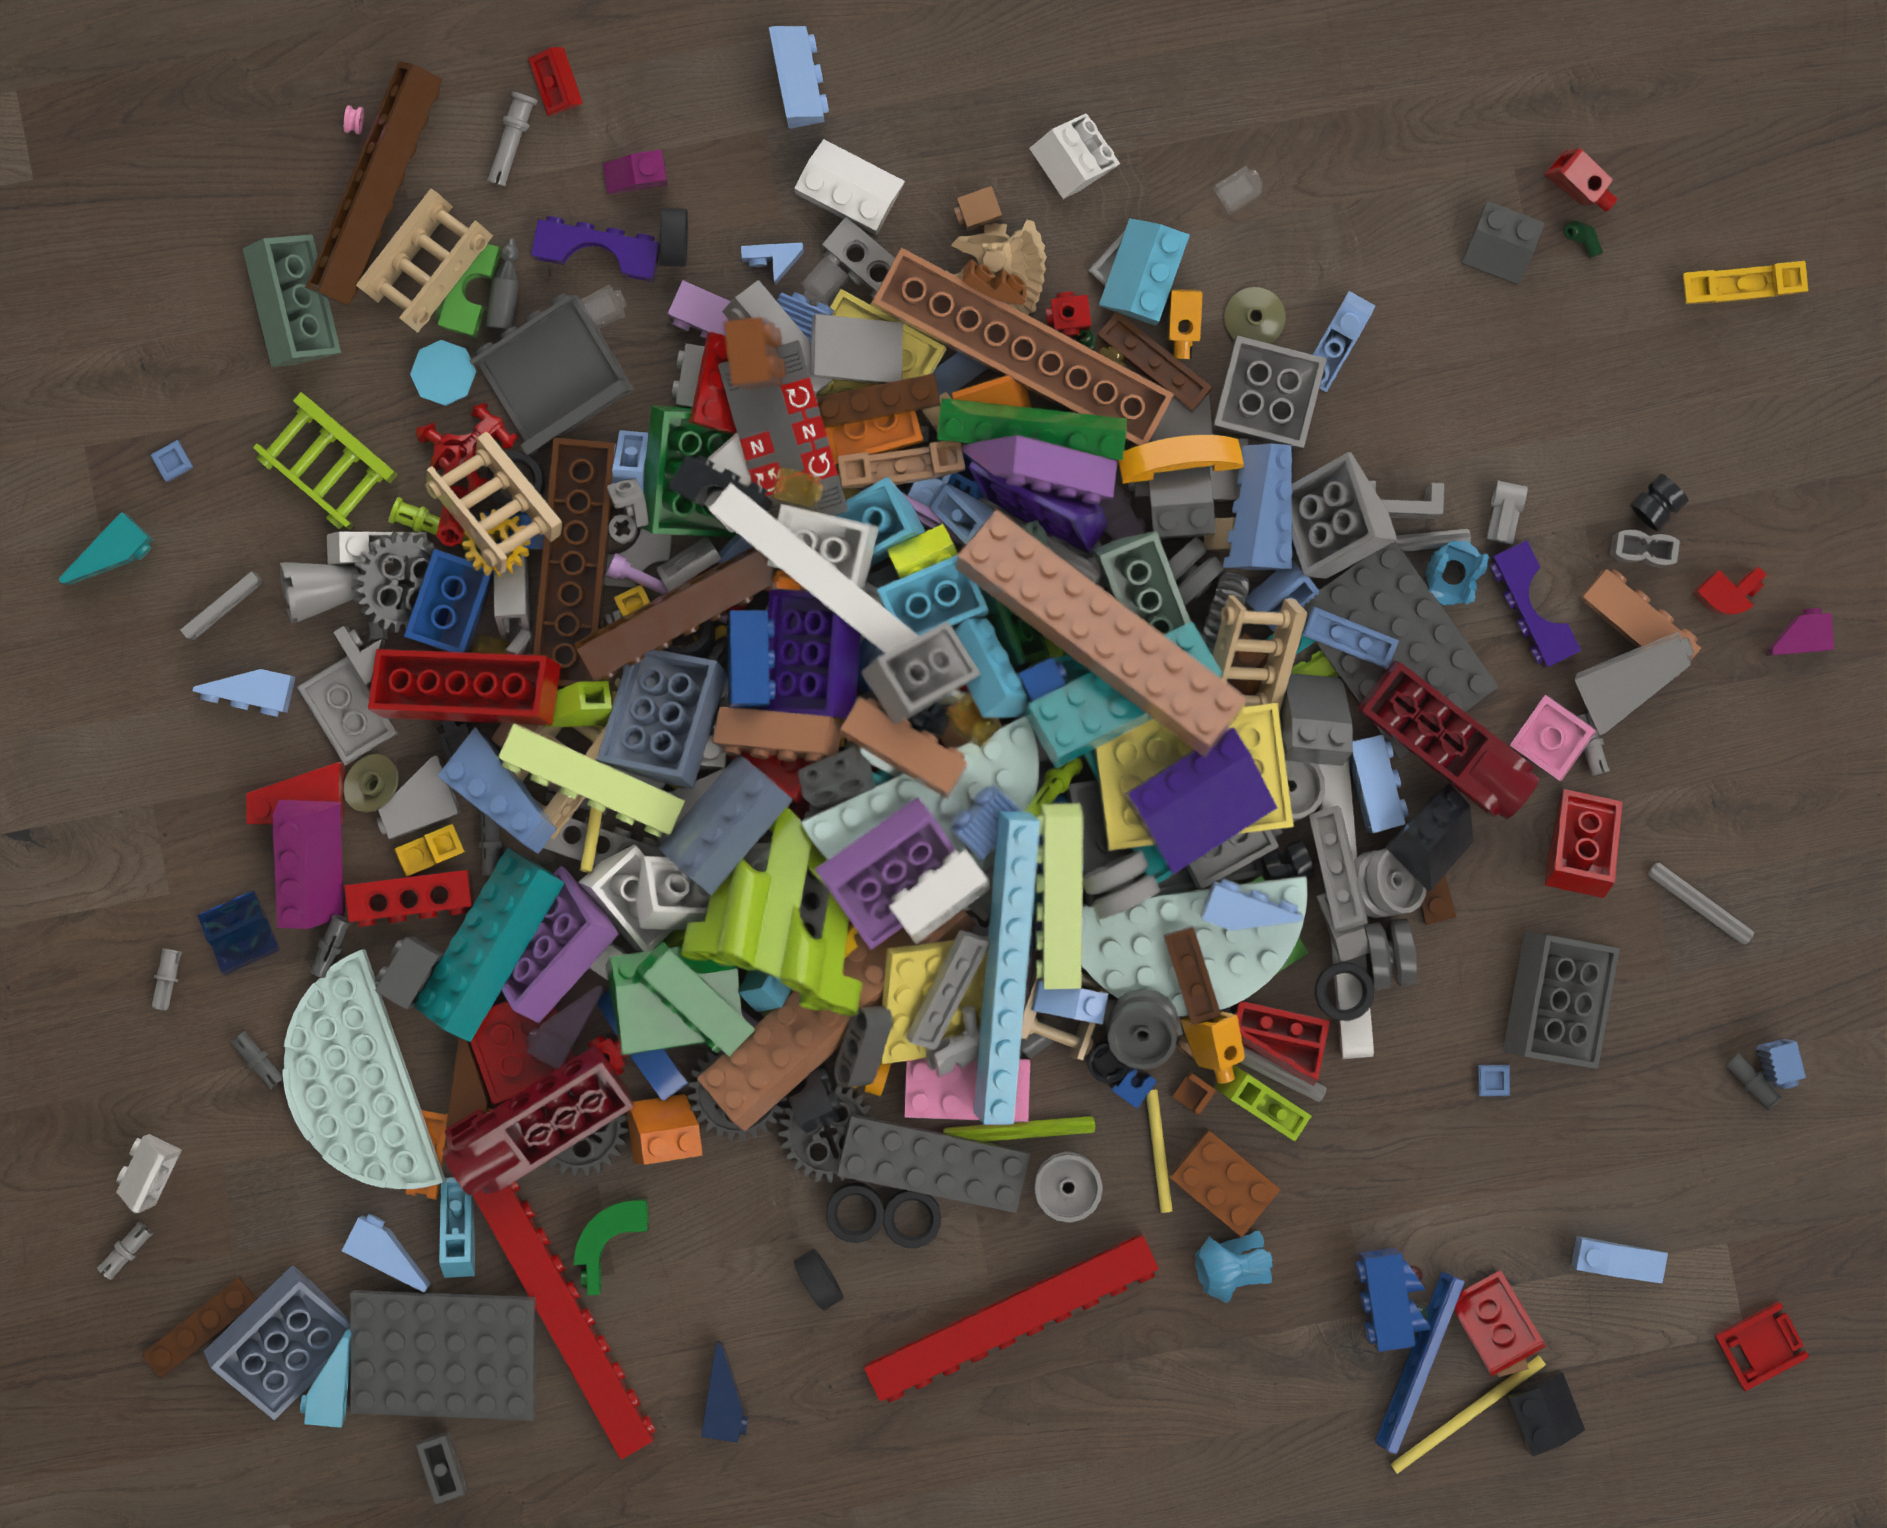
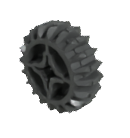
M1224 571L1217 580L1201 631V638L1212 653L1222 622L1221 612L1226 606L1228 596H1235L1243 606L1245 605L1250 583L1248 578L1241 576V574Z

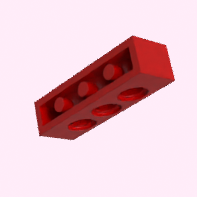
M470 870L344 885L349 922L357 921L358 927L376 925V919L388 917V923L407 921L406 915L417 913L419 919L437 917V911L448 909L449 916L468 913L467 907L474 905ZM438 886H442L448 891V899L443 904L437 903L433 898V892ZM408 890L414 891L418 897L417 904L412 908L407 907L403 903V895ZM377 894H382L387 899V906L381 912L375 910L372 905V900Z

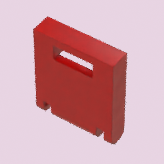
M1780 1301L1714 1335L1738 1383L1745 1392L1809 1358L1807 1351L1799 1352L1796 1355L1792 1352L1804 1345L1788 1314L1784 1312L1775 1317L1773 1316L1774 1313L1783 1309ZM1738 1344L1751 1368L1744 1372L1739 1368L1729 1349Z

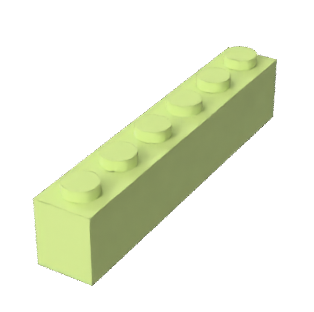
M513 724L498 757L503 760L502 767L519 774L520 769L532 773L530 780L546 787L549 781L561 786L559 793L575 800L578 794L589 799L587 805L604 812L606 807L618 812L615 818L631 825L637 820L646 824L644 831L660 838L663 832L668 835L671 834L685 803L684 800L515 724Z
M1042 804V816H1037V819L1040 820L1039 835H1042V845H1038L1037 864H1042V874H1036L1037 893H1042V902L1036 903L1037 921H1042V931H1036L1037 950H1042V959H1036V977L1042 978L1044 989H1080L1083 814L1080 804Z

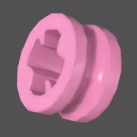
M347 105L344 115V132L349 133L353 130L355 134L360 135L364 122V108L358 107L357 110H354L352 106Z

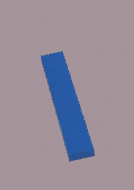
M1443 1271L1440 1274L1424 1315L1431 1330L1418 1331L1415 1338L1416 1346H1413L1410 1350L1375 1439L1377 1445L1395 1454L1398 1453L1465 1281Z

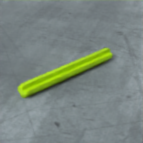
M1092 1116L1014 1122V1124L946 1127L943 1129V1133L982 1142L1086 1134L1095 1132V1119Z

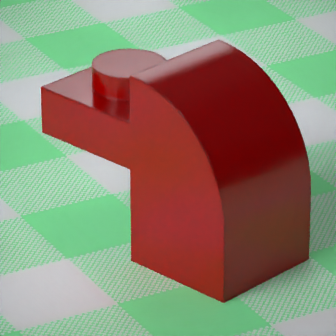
M1758 566L1753 568L1734 585L1718 570L1713 572L1692 594L1713 613L1724 616L1739 614L1754 606L1746 598V595L1753 597L1764 587L1761 581L1767 574Z

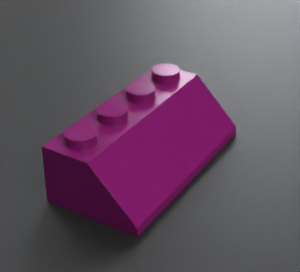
M279 800L273 813L277 928L309 929L331 921L333 914L343 917L344 888L341 802Z

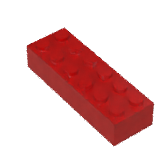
M376 649L368 709L382 718L553 726L561 665L548 656Z

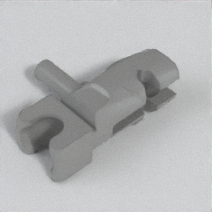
M972 1006L962 1009L965 1031H962V1034L942 1039L936 1050L926 1048L928 1065L931 1070L937 1069L936 1075L938 1077L952 1072L956 1063L960 1068H963L967 1064L978 1060L981 1027L977 1028L975 1009Z

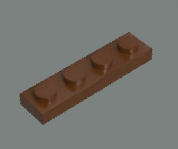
M1116 312L1098 333L1097 338L1155 384L1174 394L1173 398L1193 413L1211 392L1212 386L1119 312Z
M934 373L816 397L825 428L941 406Z
M239 1276L141 1355L161 1379L239 1317L258 1298Z

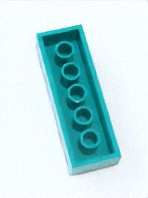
M1192 621L1164 635L1219 678L1222 677V671ZM1093 672L1029 703L1025 714L1055 768L1154 719Z
M507 847L503 856L498 860L497 866L487 883L482 887L481 893L471 910L466 914L465 920L458 932L450 941L449 947L442 959L436 965L432 976L420 992L413 1007L443 1030L471 1042L565 882L533 860Z

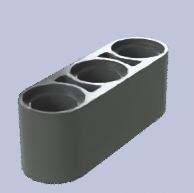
M884 1005L858 1008L857 1015L850 1017L834 1069L835 1080L840 1087H854L873 1083L893 1022L891 1011Z

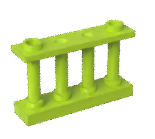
M300 392L293 400L299 406L296 410L298 414L267 450L261 445L255 444L253 448L259 453L256 459L269 470L275 466L329 513L326 519L338 529H341L344 525L351 530L354 525L346 519L349 513L377 481L380 483L385 479L391 483L398 474L310 398ZM313 419L323 426L319 431L321 434L289 470L276 459L277 456L307 421L311 423ZM338 439L346 446L343 450V456L314 489H311L300 479L301 475L330 442L334 443ZM361 459L369 466L366 470L367 475L336 510L323 497L353 462L357 463Z

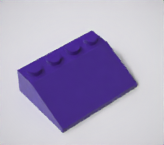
M972 462L969 466L984 498L1027 523L1038 520L1039 525L1046 533L1087 554L1091 553L1108 525L1103 513L1104 510L1097 504H1086L1078 500L1077 496L1075 498L1057 496V491L1050 490L1049 492L1032 490L1031 484L1025 483L1022 486L1006 483V478L994 476L977 462Z
M769 591L768 619H773L774 637L768 638V650H774V668H769V681H775V699H769L768 707L760 708V710L847 719L856 704L861 633L809 591Z
M1234 727L1226 730L1205 757L1196 750H1193L1123 794L1172 874L1278 808L1250 752Z

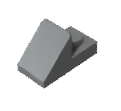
M343 626L333 633L365 685L370 686L376 649H384L385 641L381 639L362 650L361 646L364 645V642L355 629L350 631L348 627Z

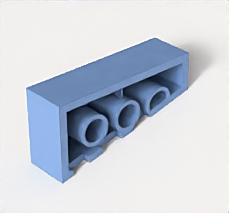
M1271 443L1243 446L1244 468L1239 469L1237 485L1241 488L1240 495L1234 501L1232 510L1236 514L1234 530H1229L1227 543L1231 544L1230 556L1224 558L1223 568L1249 570L1292 569L1291 445Z
M475 727L438 774V777L536 853H539L557 828L538 802L531 796L526 789L527 787L517 777L515 772L502 767L503 760L498 758L500 752L495 747L494 742L490 740L491 738Z

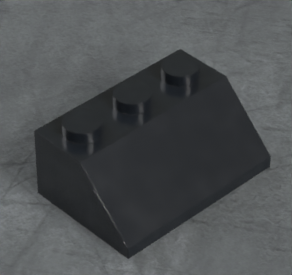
M1448 783L1427 800L1386 846L1387 850L1428 892L1435 887L1474 842L1470 804Z

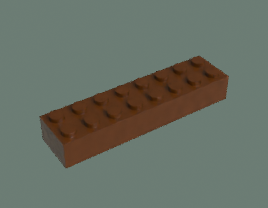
M553 437L547 504L560 518L562 526L561 535L550 542L544 535L533 655L548 656L561 665L558 687H567L576 682H594L574 643L601 629L610 537L609 523L611 521L613 505L607 486L612 484V468L617 447L615 443Z

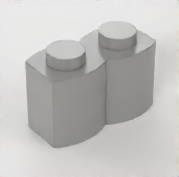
M1623 530L1612 537L1610 557L1623 563L1641 561L1651 567H1666L1677 563L1680 541L1666 534H1656L1649 537L1641 531Z

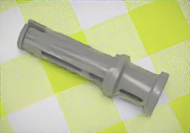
M514 91L510 95L513 99L509 112L502 120L505 129L489 177H487V181L495 183L500 171L501 174L497 185L506 187V181L522 132L529 130L528 119L533 105H537L538 100Z

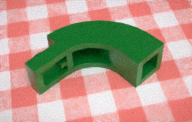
M648 1198L626 1199L613 1203L600 1211L584 1228L575 1249L574 1265H586V1269L581 1270L582 1288H587V1295H600L602 1293L601 1256L607 1241L620 1233L647 1232L649 1230Z

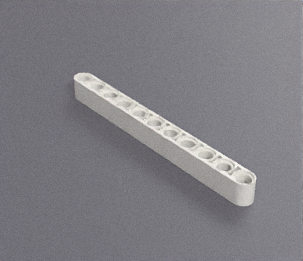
M1349 758L1343 766L1318 764L1325 780V793L1322 803L1319 805V810L1322 811L1337 805L1342 809L1354 861L1357 857ZM1331 940L1333 964L1341 961ZM1366 954L1345 961L1353 963L1367 972ZM1347 973L1335 975L1336 1007L1342 1010L1355 1007L1362 998L1363 989L1360 981L1355 976ZM1370 1008L1360 1018L1351 1021L1338 1020L1342 1059L1373 1057L1374 1047Z

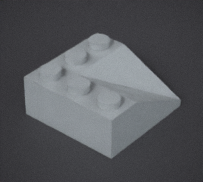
M1237 336L1234 340L1212 429L1269 444L1291 445V449L1302 451L1305 446L1327 358Z
M1345 453L1291 484L1292 539L1304 576L1327 579L1397 540L1387 509L1352 453Z

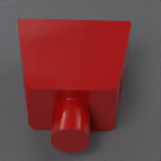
M1581 148L1563 151L1544 174L1582 206L1595 203L1604 212H1607L1618 200L1607 189L1613 182V179Z

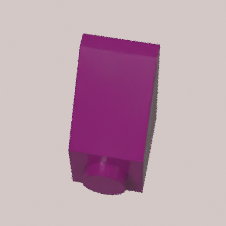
M661 149L629 154L603 163L608 195L668 186L665 160Z
M1822 608L1803 609V615L1794 617L1769 646L1767 656L1834 650L1832 614L1822 613Z

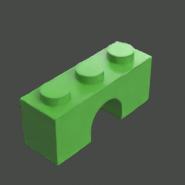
M487 244L486 248L479 253L448 293L444 303L441 302L437 307L435 319L439 320L438 326L441 329L477 339L485 309L481 305L467 301L465 290L468 283L475 278L482 277L490 280L494 278L501 257V249L498 246Z

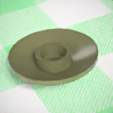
M1250 287L1239 291L1230 299L1225 310L1224 321L1226 329L1233 340L1237 336L1271 344L1282 333L1286 315L1282 302L1274 293L1264 288ZM1253 311L1260 312L1261 320L1258 322L1251 320L1250 313Z
M371 754L358 760L351 767L344 781L343 792L349 806L362 813L374 812L384 807L391 800L398 786L399 775L394 762L380 754Z

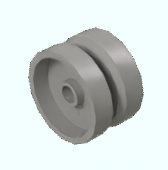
M1285 761L1293 822L1313 813L1322 803L1325 793V780L1316 763Z
M1387 848L1364 852L1355 858L1354 865L1366 916L1382 918L1410 913L1420 907L1426 896V889Z
M1142 850L1119 857L1082 877V884L1087 894L1093 895L1107 890V892L1098 896L1092 903L1099 919L1127 911L1160 891L1154 875L1147 874L1135 879L1133 878L1148 867Z
M1064 1151L1053 1154L1042 1162L1035 1174L1034 1190L1037 1202L1048 1216L1057 1221L1071 1223L1083 1220L1095 1211L1101 1201L1103 1186L1100 1174L1093 1163L1079 1153ZM1071 1182L1074 1184V1188H1071V1193H1065L1062 1188L1064 1183Z

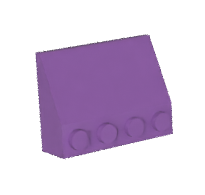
M1011 436L962 446V451L994 476L1006 478V483L1019 486L1025 485V483L1031 484L1032 490L1041 492L1055 490L1057 491V496L1065 498L1079 496L1082 497V502L1089 504H1100L1101 499L1113 498L1117 461L1021 436Z
M916 797L816 868L815 871L872 950L903 927L889 907L894 903L892 898L906 888L911 891L919 885L917 880L929 870L938 871L944 866L943 860L956 850L932 813Z
M562 866L553 875L564 881L565 884L502 988L513 1011L538 1023L553 1009L559 1000L619 935L606 913Z

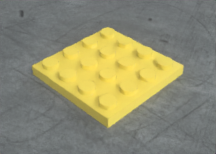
M955 940L887 949L882 1005L891 1011L893 1022L880 1061L881 1064L926 1058V1047L910 1043L906 1035ZM987 951L942 1039L962 1034V1031H965L962 1009L967 1006L974 1007L977 1028L981 1027Z

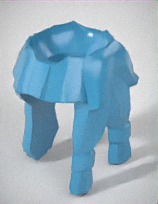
M1452 540L1448 545L1434 551L1430 557V561L1425 569L1429 592L1444 606L1447 604L1454 606L1455 603L1462 604L1463 602L1468 605L1470 602H1474L1477 589L1476 580L1485 574L1489 556L1486 553L1480 555L1477 548L1472 546L1469 541L1461 540L1458 542ZM1450 560L1459 561L1466 570L1464 579L1456 585L1448 584L1442 577L1446 564Z
M1254 1231L1250 1235L1228 1240L1221 1244L1211 1239L1210 1236L1207 1238L1203 1246L1195 1254L1198 1281L1203 1286L1204 1292L1227 1303L1231 1300L1236 1287L1248 1284L1272 1283L1270 1270L1273 1266L1270 1252H1266L1261 1248L1264 1245V1239L1260 1231ZM1252 1248H1258L1252 1251L1251 1253L1242 1254L1243 1251H1248Z

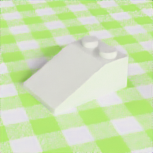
M781 504L777 520L859 588L865 587L879 529L878 526ZM768 558L767 565L780 568Z
M150 1134L143 1136L142 1139H136L129 1154L133 1158L128 1167L124 1166L116 1180V1183L120 1184L117 1194L137 1214L156 1205L182 1149Z

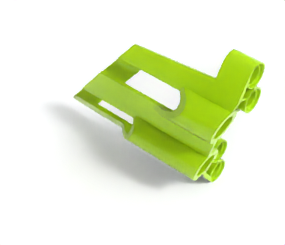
M786 807L768 828L773 833L766 872H759L753 869L743 857L713 894L710 895L705 922H690L687 924L681 955L697 961L711 959L722 965L738 966L747 970H760L779 978L784 985L799 992V1005L803 1008L816 1011L829 1009L837 1014L854 1016L858 1012L863 983L842 975L849 918L829 891L821 938L813 939L803 926L799 908L806 870L808 868L826 887L815 869L828 861V859L810 839L801 820Z

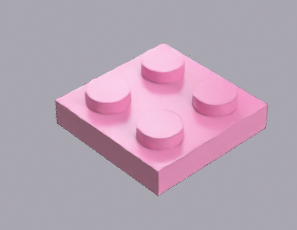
M1544 695L1510 746L1556 779L1562 781L1597 730L1549 696Z

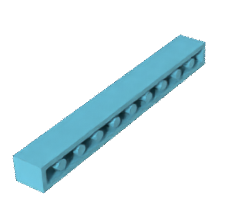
M999 811L988 935L990 945L987 949L973 1110V1113L983 1124H1014L1040 820L1030 812Z

